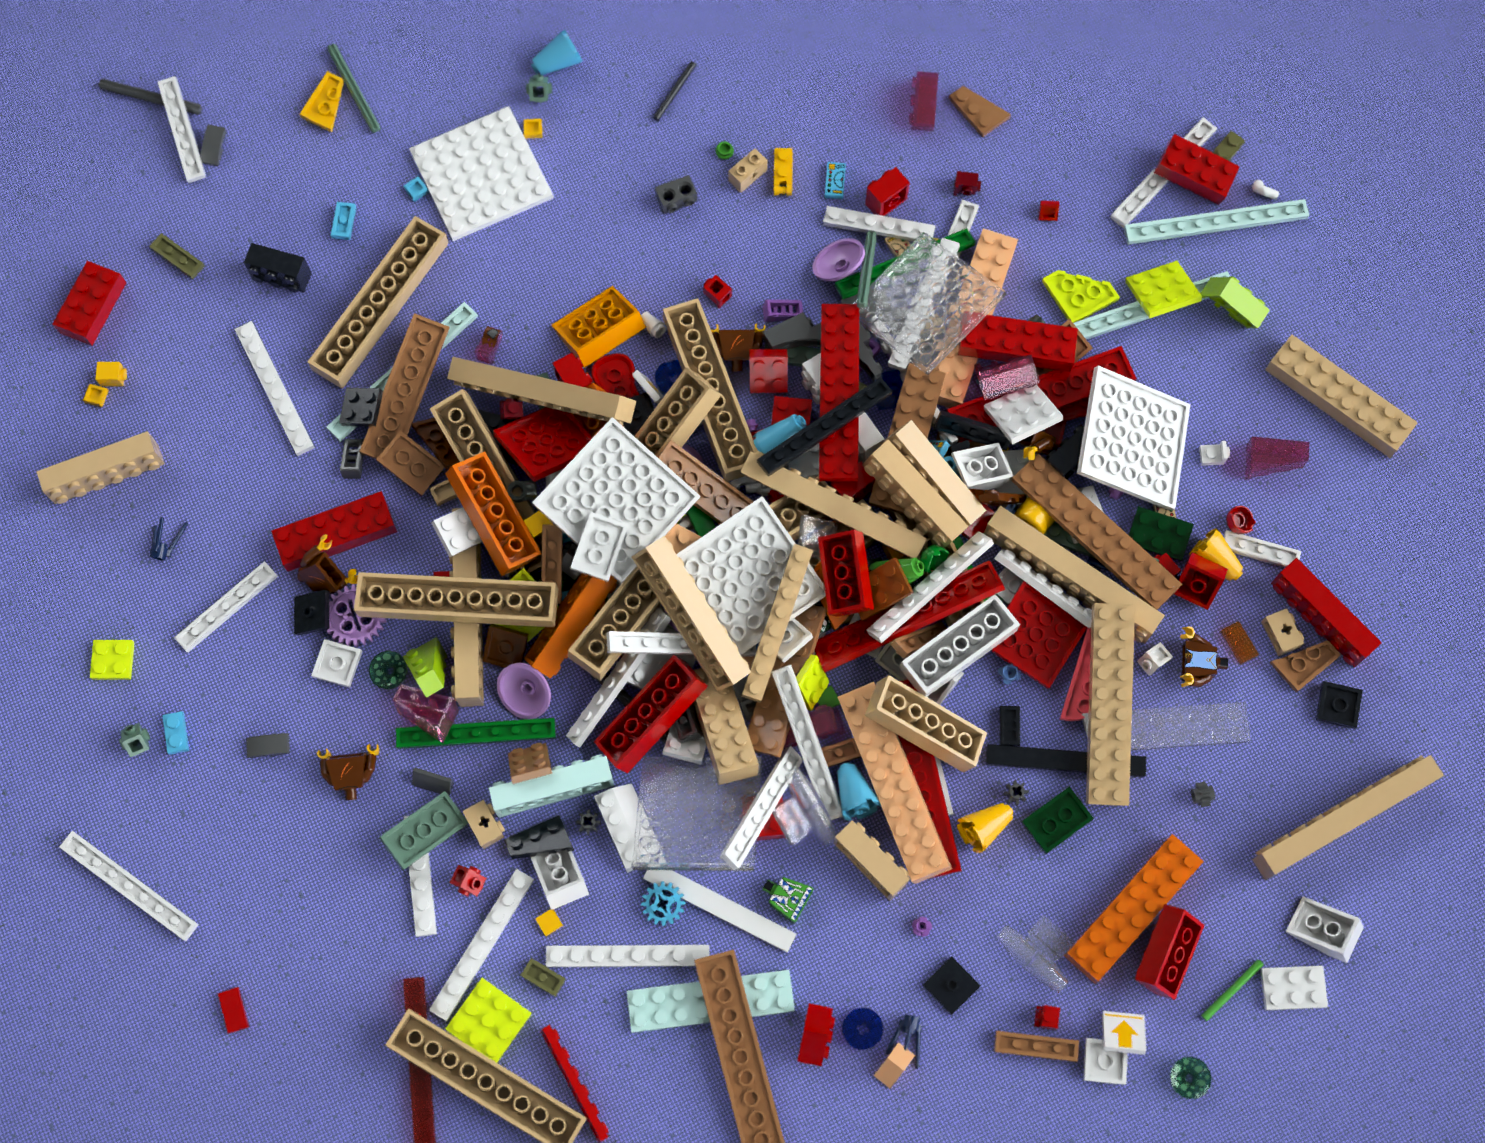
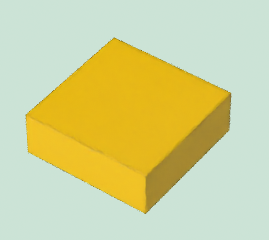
M523 119L525 139L542 138V119Z
M89 384L83 402L103 407L109 390L101 386Z
M550 909L535 918L546 937L563 927L554 909Z

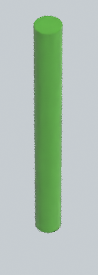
M1259 959L1252 964L1201 1017L1208 1021L1264 964Z

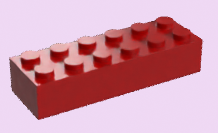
M965 311L961 322L957 355L1070 372L1075 361L1078 328Z
M380 491L271 530L282 564L287 572L301 567L300 562L305 553L313 546H318L323 535H327L326 540L323 542L329 543L332 540L331 547L328 550H321L322 552L325 551L330 557L397 533V529L383 492Z
M1297 557L1271 582L1273 589L1287 599L1289 606L1294 609L1296 608L1301 613L1302 619L1308 623L1310 622L1315 627L1316 633L1328 640L1343 656L1344 661L1354 668L1382 644Z
M674 654L599 735L594 743L616 768L628 774L708 685L686 661Z

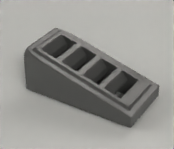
M345 439L340 466L342 478H361L363 454L359 453L364 439ZM349 447H358V449H349Z

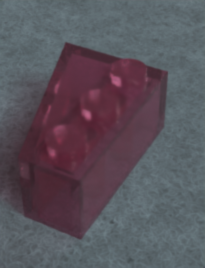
M917 71L916 76L912 77L914 95H911L910 106H913V113L909 114V124H912V130H934L939 73Z
M1032 355L1010 358L1007 363L998 364L997 361H992L991 365L983 367L980 364H974L984 400L995 399L999 395L1011 394L1018 389L1031 388L1040 383Z
M1251 437L1246 445L1245 480L1261 475L1266 476L1275 472L1303 468L1309 461V442Z
M400 684L392 700L400 715L441 743L444 742L459 712L454 698L436 693L426 698L421 689Z
M821 705L815 708L816 711L809 713L817 738L823 740L828 738L827 735L839 732L840 735L846 733L838 710L827 705ZM791 726L783 749L789 746L792 748L798 746Z

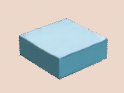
M419 176L403 186L414 202L429 193V189Z

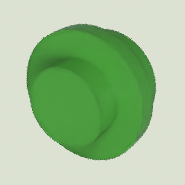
M721 142L716 147V155L720 159H729L734 154V148L729 142Z

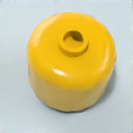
M1029 497L1014 513L1015 516L1044 535L1054 523V520L1043 507Z

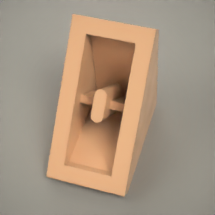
M898 1042L874 1074V1077L890 1089L915 1055L908 1049L905 1051L904 1046Z

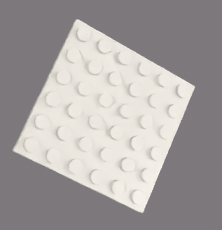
M509 106L409 148L453 241L554 198Z
M1101 366L1094 367L1077 474L1164 509L1175 510L1190 404Z
M612 417L532 504L577 545H579L590 512L627 524L628 528L611 576L621 584L637 567L632 556L665 536L701 496Z
M763 496L676 554L682 559L687 572L693 576L697 588L705 595L708 605L716 612L717 619L726 628L727 635L731 641L737 645L740 655L760 642L793 545L796 544ZM808 564L789 621L826 596L825 586L810 564Z

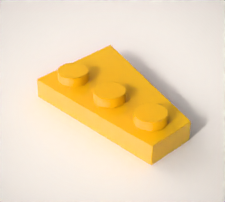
M327 71L300 112V117L332 133L344 85L343 78Z

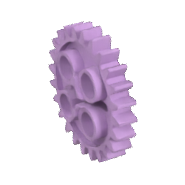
M352 584L350 590L347 586H344V592L338 589L337 596L331 594L333 601H329V629L327 632L329 635L333 634V640L339 638L338 642L340 644L346 641V645L350 646L353 642L355 647H358L360 641L365 646L366 639L373 642V635L379 637L377 630H384L380 624L387 622L384 618L359 617L356 614L361 627V631L357 630V624L353 619L354 615L349 604V600H352L354 607L356 586ZM341 607H347L346 612L338 613ZM372 618L368 625L363 624L364 619ZM353 624L350 631H344L346 625Z

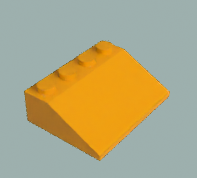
M613 285L551 325L569 351L574 354L575 358L579 357L584 368L646 328L640 312Z

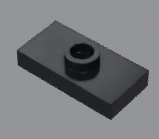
M1020 706L999 707L1000 745L1020 746Z

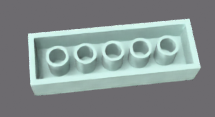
M596 755L591 757V760L585 762L577 760L567 767H563V765L551 768L552 774L513 784L512 781L508 783L504 781L496 782L493 784V787H489L494 811L500 818L614 787L607 756Z

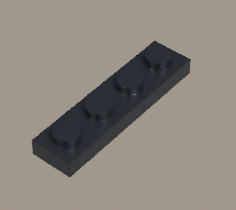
M940 410L934 424L935 430L985 445L999 443L1002 450L1007 451L1010 441L998 427Z

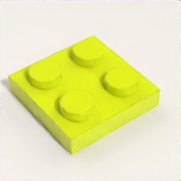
M93 640L90 679L131 680L134 641Z
M811 654L796 676L805 705L809 711H812L829 684L828 677L822 669L818 656Z

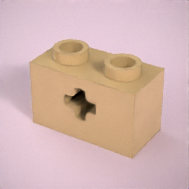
M754 148L728 171V181L742 193L767 171L768 160Z
M1287 608L1266 616L1261 621L1278 657L1299 649L1304 644L1303 634L1300 630H1297L1295 618L1292 613H1289Z
M482 800L462 811L483 849L505 838L502 833L505 829L500 820L496 822L494 819L495 811L491 803L486 804ZM485 819L488 822V827L486 828L483 826L482 822Z

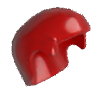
M1242 505L1235 506L1229 510L1226 516L1227 526L1233 533L1247 534L1253 531L1252 528L1256 521L1253 519V514L1249 508Z

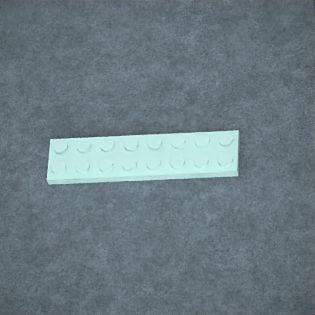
M789 970L741 976L752 1017L795 1012ZM700 981L627 991L631 1033L710 1023Z

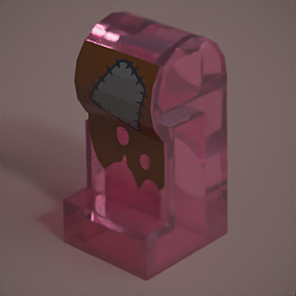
M490 326L486 327L483 338H481L479 345L475 349L477 360L493 364L502 339V330Z

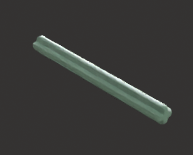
M336 44L328 45V52L371 132L376 133L380 131V126Z
M874 231L866 233L865 256L862 261L856 301L859 309L866 308L877 238Z

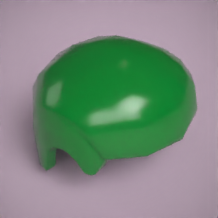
M931 545L926 548L920 557V561L924 565V571L931 574L930 570H935L947 559L949 552L939 545Z

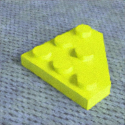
M1057 270L1042 279V283L1067 320L1070 319L1073 323L1093 315L1120 298L1111 283L1103 280L1100 282L1078 274L1076 276L1067 274L1066 271Z

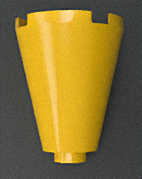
M1216 528L1209 531L1205 535L1206 538L1202 541L1199 540L1189 552V556L1193 552L1227 568L1225 579L1228 581L1232 579L1236 581L1243 574V566L1220 531Z
M999 803L968 814L957 820L959 822L957 825L958 832L966 845L970 843L973 846L971 849L973 852L982 853L1012 821L1013 810L1009 805Z

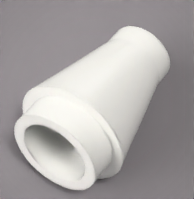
M644 312L641 315L650 336L659 338L665 333L666 327L664 322L649 312Z

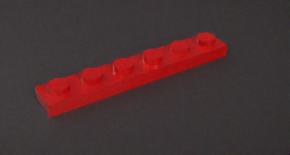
M550 1025L544 1027L541 1030V1034L584 1117L587 1118L586 1121L597 1142L605 1141L608 1138L607 1133H609V1130L604 1121L600 1122L597 1116L599 1111L596 1105L590 1103L587 1097L589 1092L586 1086L580 1084L577 1078L579 1077L578 1070L574 1065H570L568 1061L570 1056L567 1049L561 1047L558 1042L560 1036L555 1028L552 1029Z

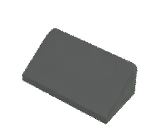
M691 704L675 722L680 742L703 737L694 705Z
M416 767L413 768V786L438 794L446 791L450 796L454 785L451 778Z

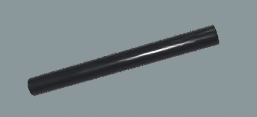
M690 61L654 114V120H660L696 67L693 61Z

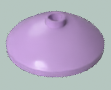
M848 238L835 241L826 246L816 256L812 265L813 272L822 281L832 282L844 279L859 268L865 256V249L862 243L856 239Z
M513 663L501 671L497 680V691L501 702L509 712L519 718L534 719L541 716L548 709L551 701V692L548 682L541 672L525 663Z

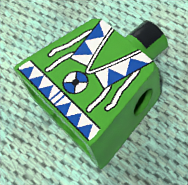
M782 877L779 885L768 879L762 890L772 895L769 905L795 925L814 888Z

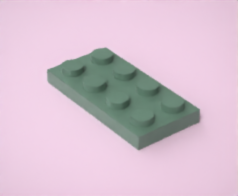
M444 791L384 833L379 839L403 871L465 827L468 821L446 791Z

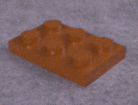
M892 558L869 572L874 610L858 614L862 621H866L914 593L897 558Z

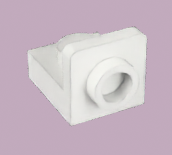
M1221 441L1217 445H1200L1199 447L1201 466L1224 465L1230 457V448L1226 446V441Z
M1160 642L1148 650L1137 662L1150 676L1161 666L1169 662L1173 656Z

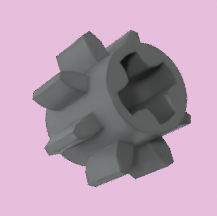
M1014 780L1012 786L1006 784L1005 787L1008 791L1004 792L1003 795L1008 796L1007 803L1012 801L1018 806L1020 800L1022 802L1027 800L1023 796L1029 793V790H1024L1023 786L1025 783L1020 785ZM1016 789L1019 790L1018 795H1012L1013 792L1016 791Z
M1205 781L1195 783L1196 788L1191 789V797L1194 804L1198 803L1201 808L1211 806L1210 801L1215 800L1213 786H1208Z
M587 810V814L584 815L579 813L581 819L576 821L577 825H581L579 832L581 833L585 830L588 836L593 830L597 833L596 826L601 825V821L595 820L598 814L592 815L590 810ZM592 819V826L586 825L584 821Z

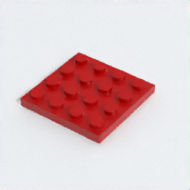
M547 407L493 430L494 437L533 482L565 468L592 439L590 434L570 413Z
M1023 581L1006 607L1019 622L1020 626L1014 634L990 651L1049 689L1087 627L1027 582Z

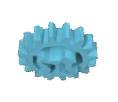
M665 881L661 882V886L654 883V889L647 888L649 894L642 896L646 899V902L641 903V905L647 908L643 911V914L649 913L648 920L654 918L655 925L659 921H662V926H666V921L673 924V918L675 917L679 920L680 916L678 913L685 911L681 908V905L686 904L685 901H681L684 893L678 894L677 892L680 888L676 887L673 889V883L671 882L668 886L665 885ZM662 890H668L672 892L674 895L670 897L664 895V892ZM655 893V902L650 905L651 898ZM661 898H663V900H668L669 902L668 904H666V909H664V907H659V903H661ZM677 902L676 910L672 914V905ZM653 912H663V915L665 917H659L655 915Z

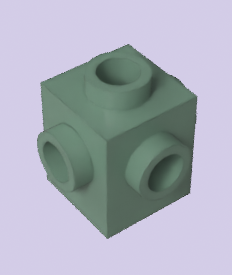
M540 74L530 77L529 83H526V94H529L530 101H548L549 94H552V83H549L548 77Z
M137 723L135 725H128L121 730L119 742L122 749L126 750L131 758L149 750L148 740L151 738L146 728L143 729L140 723Z

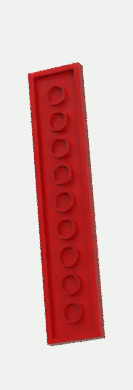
M821 304L820 417L859 392V308L857 304ZM859 417L819 443V481H858Z
M1122 346L1075 362L1070 372L1053 370L947 409L946 412L998 427L985 412L984 405L1032 382L1037 384L1059 410L1089 399L1093 370L1096 366H1101L1134 381L1137 378ZM957 436L959 442H963V441H965V440H968L969 442L972 441V440L965 439V438H962V437Z
M989 560L959 574L882 643L871 637L867 629L894 605L866 621H856L818 639L814 651L825 673L882 647L896 638L908 635L1005 590V587Z
M908 679L900 681L917 691ZM898 735L952 867L951 870L931 878L962 872L935 756Z

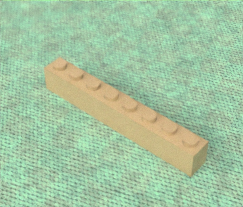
M794 544L750 668L751 673L748 674L744 685L742 697L759 703L762 701L813 552L811 549Z

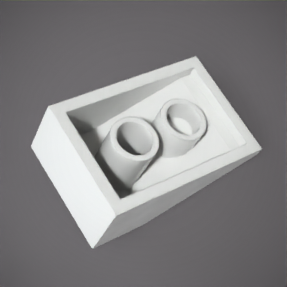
M999 443L951 453L960 476L968 489L990 490L1003 487L1014 477Z
M562 850L554 854H549L548 852L540 853L531 857L551 910L589 895L572 851Z
M1302 897L1286 933L1330 957L1347 963L1364 927L1361 919Z

